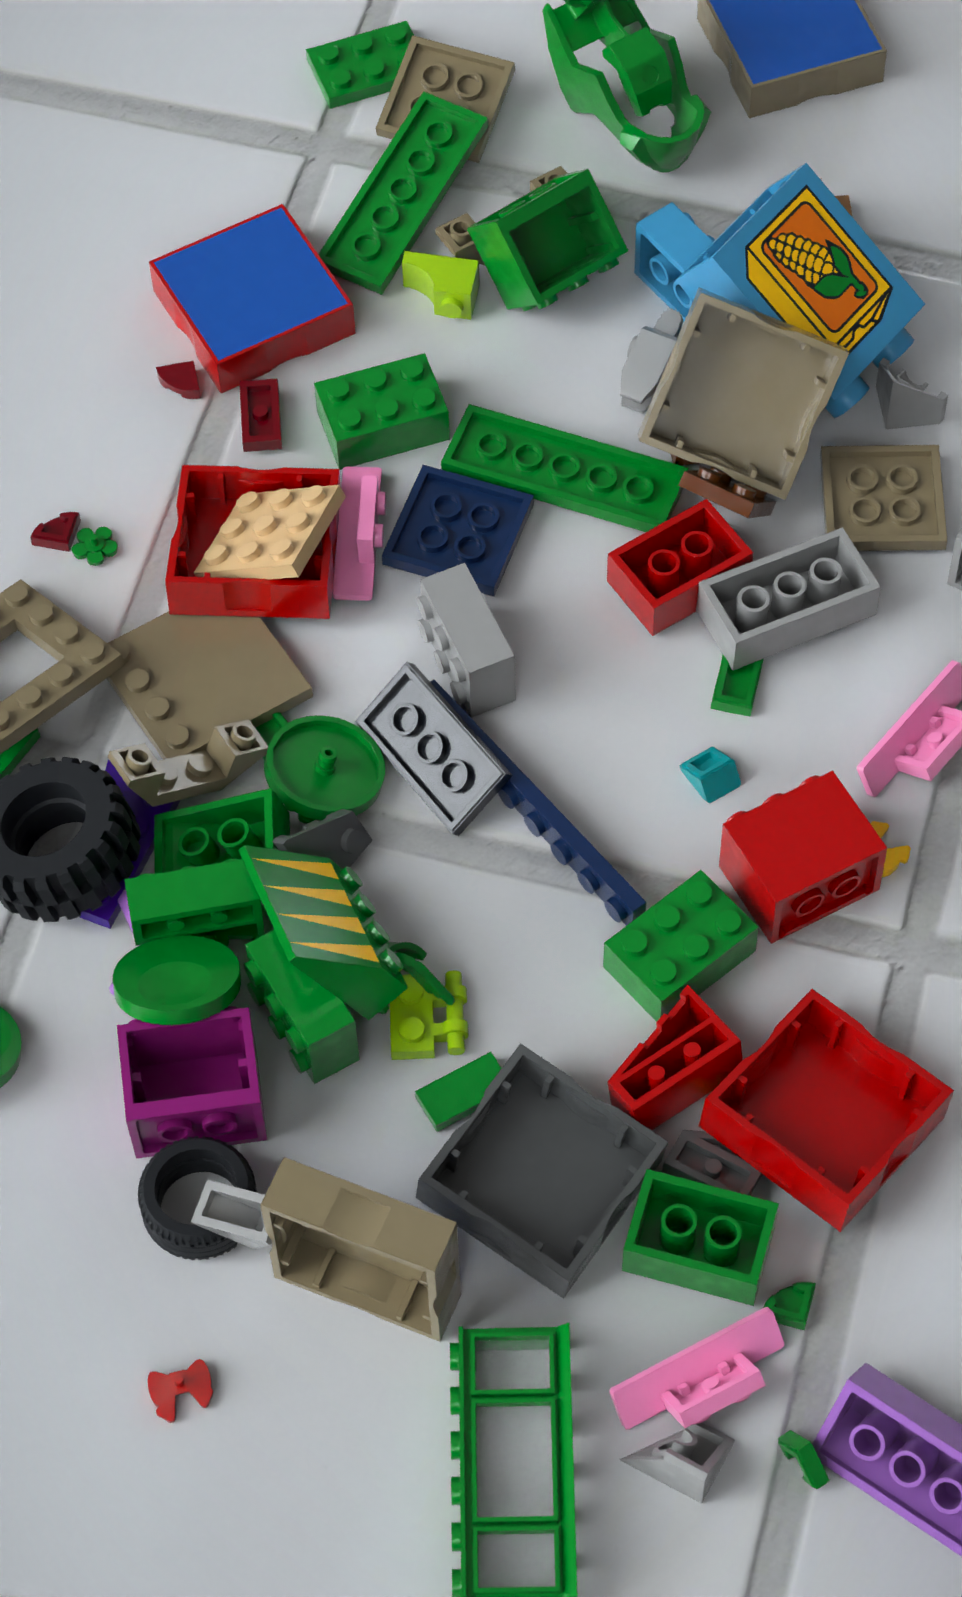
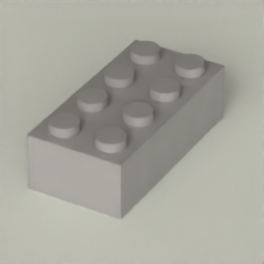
M842 527L700 581L696 611L723 656L729 662L731 669L736 670L755 661L762 660L875 616L881 586Z

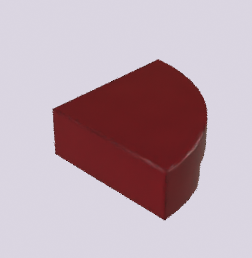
M194 361L156 367L158 379L165 389L179 393L186 399L201 398Z
M64 512L59 514L60 517L52 519L44 525L40 523L30 536L32 545L70 552L81 522L80 514L78 512Z

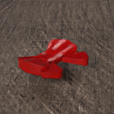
M202 1359L194 1361L187 1370L175 1371L168 1375L152 1371L148 1375V1391L154 1405L158 1407L156 1415L167 1422L174 1423L176 1420V1395L189 1392L202 1408L209 1406L213 1396L212 1380L208 1367Z

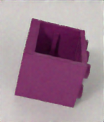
M227 1006L211 1017L180 1025H159L143 1022L138 1019H134L128 1024L117 1025L125 1116L136 1159L152 1157L157 1152L159 1153L160 1149L165 1148L166 1145H171L174 1141H179L182 1138L184 1140L188 1139L187 1137H213L214 1140L220 1139L228 1143V1145L267 1140L257 1050L249 1007Z

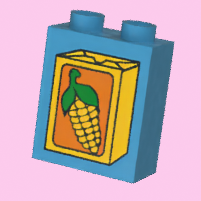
M807 163L770 185L676 279L677 283L692 300H694L700 287L844 346L849 355L825 407L833 418L844 414L868 392L870 387L860 377V373L871 362L877 368H879V362L883 358L890 361L891 364L913 344L914 338L904 327L925 305L922 299Z

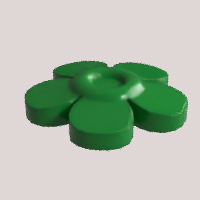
M99 527L95 534H93L91 529L83 528L77 533L79 543L73 545L72 552L75 558H87L89 565L98 566L104 562L103 555L112 557L117 553L118 545L116 541L111 540L112 531L107 527Z

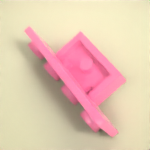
M346 466L343 468L341 489L346 498L339 508L332 592L335 600L370 601L373 598L376 548H383L384 525L378 524L379 515L386 514V492L381 491L382 469L379 467Z
M952 660L858 764L857 771L867 795L876 797L899 771L932 781L962 747V711L954 709L962 701V665L960 662Z
M764 1307L613 1386L609 1393L621 1424L626 1429H630L667 1410L684 1428H687L693 1424L705 1422L717 1411L732 1403L746 1400L750 1397L751 1393L766 1386L761 1371L753 1363L784 1347V1341L774 1312L769 1307Z

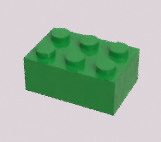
M425 353L314 383L317 413L340 470L346 466L352 467L450 440L449 411Z
M700 870L604 942L603 967L657 1022L664 1013L668 1014L680 1000V993L687 984L699 996L756 951L759 927Z
M275 930L245 944L248 962L244 963L243 966L251 981L247 984L250 995L258 1007L264 1004L271 1014L268 1017V1022L279 1040L286 1038L292 1048L288 1051L289 1056L300 1074L306 1071L313 1083L316 1084L359 1061L356 1023L344 1002L289 962Z
M646 1169L623 1248L622 1271L754 1306L776 1225L779 1203Z

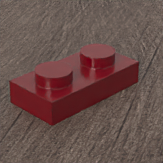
M278 378L239 381L243 451L282 449Z

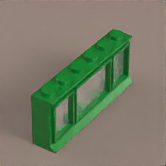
M568 1322L557 1327L463 1329V1326H459V1343H450V1371H459V1386L450 1387L451 1415L460 1416V1431H451V1460H460V1476H451V1505H460L461 1522H451L452 1552L461 1551V1569H452V1597H578L570 1324Z

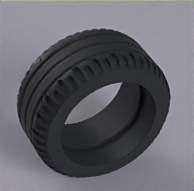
M187 1137L188 1139L184 1140L182 1138L179 1141H174L171 1145H166L147 1163L139 1181L138 1203L145 1228L157 1245L179 1258L207 1260L209 1257L216 1258L219 1255H224L226 1251H231V1249L237 1247L238 1242L197 1225L177 1222L167 1216L161 1209V1203L167 1190L178 1179L197 1172H209L220 1175L231 1182L234 1187L257 1192V1187L251 1166L246 1158L232 1145H228V1143L220 1139L214 1140L213 1137Z

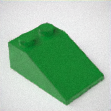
M269 788L154 815V872L157 874L180 870L186 866L198 867L222 863L228 859H242L238 850L244 845L278 850L273 844V840L280 835L290 836V813L274 790Z

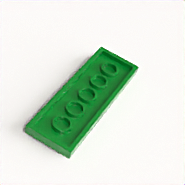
M423 91L318 255L330 272L382 295L401 266L404 252L411 250L489 127L488 117Z
M468 404L441 461V470L534 495L535 500L643 532H647L671 518L683 490L682 487L678 486L684 471L689 470L688 467Z

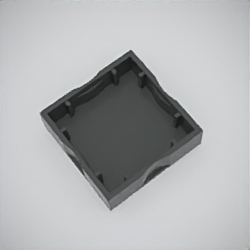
M520 1043L485 1090L475 1112L463 1125L453 1132L420 1176L415 1198L443 1217L457 1222L459 1228L564 1299L639 1194L646 1169L655 1171L661 1163L668 1141L617 1107L591 1096L572 1077Z

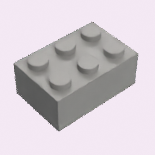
M462 563L420 579L421 596L417 597L416 601L422 619L418 620V627L426 643L432 642L436 650L434 651V657L442 674H449L452 680L450 688L458 705L464 704L470 717H474L516 701L515 655L466 564Z

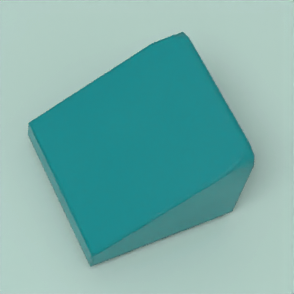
M710 747L679 765L682 773L708 803H712L741 785L735 761L715 747Z

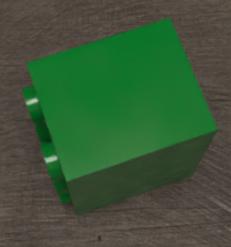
M589 169L557 176L467 228L507 310L521 307L523 312L536 306L538 309L547 307L559 299L557 296L558 292L565 289L572 291L589 282L587 275L597 270L599 273H603L619 264L617 258L629 251Z

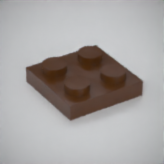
M700 466L699 470L684 471L678 486L746 518L771 516L777 502L767 497V493L747 484L743 485L732 481V477L712 466L710 469Z

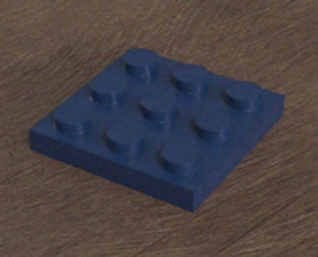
M422 465L382 553V565L428 577L465 563L480 592L495 596L533 508L534 495Z

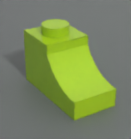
M405 251L402 260L403 287L417 290L426 295L434 304V315L471 320L480 285L479 261Z

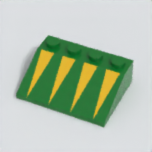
M244 845L238 850L291 964L367 1020L372 1019L408 989L400 972L404 969V966L398 956L388 948L386 943L390 940L389 935L375 921L373 915L376 913V909L370 900L361 893L359 888L363 886V883L350 867L345 866L342 869L326 857Z

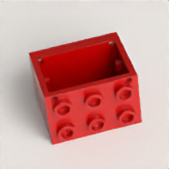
M832 770L820 777L814 775L807 778L799 787L785 794H774L767 798L762 805L748 812L739 811L730 816L722 826L719 867L772 944L880 890L887 847Z

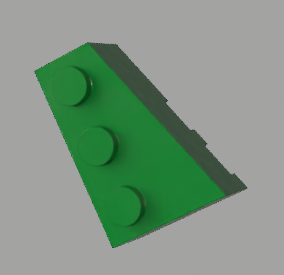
M228 859L222 863L198 867L186 866L180 870L157 874L145 873L134 878L124 879L135 945H142L164 937L187 935L213 939L228 946L229 939L255 940L265 934L261 900L242 859Z

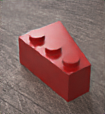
M688 984L680 993V1000L668 1014L664 1013L656 1022L657 1028L644 1044L639 1043L608 1080L611 1105L617 1107L651 1131L713 1091L743 1060L741 1040Z

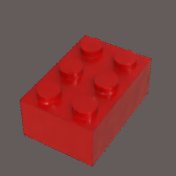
M705 499L609 552L607 559V582L650 634L654 636L696 612L700 581L753 562V551L714 506Z

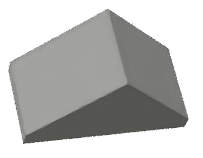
M207 1179L191 1220L193 1224L252 1249L270 1246L272 1242L265 1232L260 1206L265 1196L264 1194Z

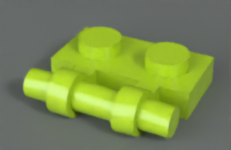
M456 970L445 973L444 987L455 998V1002L451 1006L447 1005L441 998H436L433 994L427 993L410 974H402L408 989L390 1003L391 1059L435 1058L434 1043L447 1042V1049L450 1055L463 1054L465 1052V1039L469 1036L468 1022L464 1020L463 1005L467 1003V988L462 985V973ZM446 1007V1021L434 1023L433 1008Z

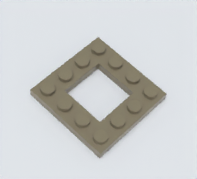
M21 579L0 593V642L18 630L58 662L2 702L0 701V754L124 666L123 657L120 652Z

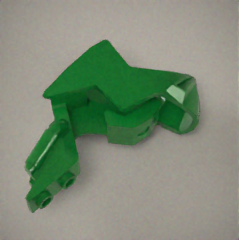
M564 0L566 3L555 9L550 4H545L542 11L548 50L560 89L571 110L577 113L594 114L620 141V144L637 161L660 173L671 172L679 168L688 159L702 135L711 111L697 94L692 96L690 94L675 37L651 29L634 0ZM600 40L606 46L602 51V56L617 70L635 115L643 117L649 114L651 109L666 105L674 116V124L671 126V137L650 135L630 124L616 102L603 72L579 64L574 51Z

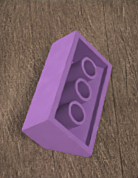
M865 1363L846 1381L812 1445L823 1465L962 1557V1425L868 1363Z

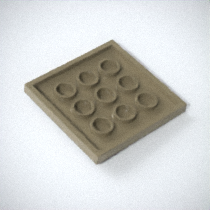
M168 611L108 642L110 646L122 654L124 666L106 679L162 759L206 750L216 726L249 719L256 728L273 719L272 714L276 712L282 714L314 697L311 685L260 617L172 615Z

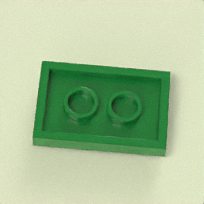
M407 20L306 49L307 61L330 109L390 92L412 35L414 36Z

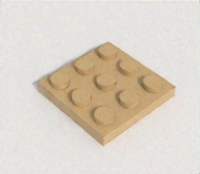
M315 485L309 488H284L277 491L242 494L227 520L221 526L211 546L204 553V557L194 571L195 576L204 577V572H210L211 577L281 579L299 577L346 498L340 485Z

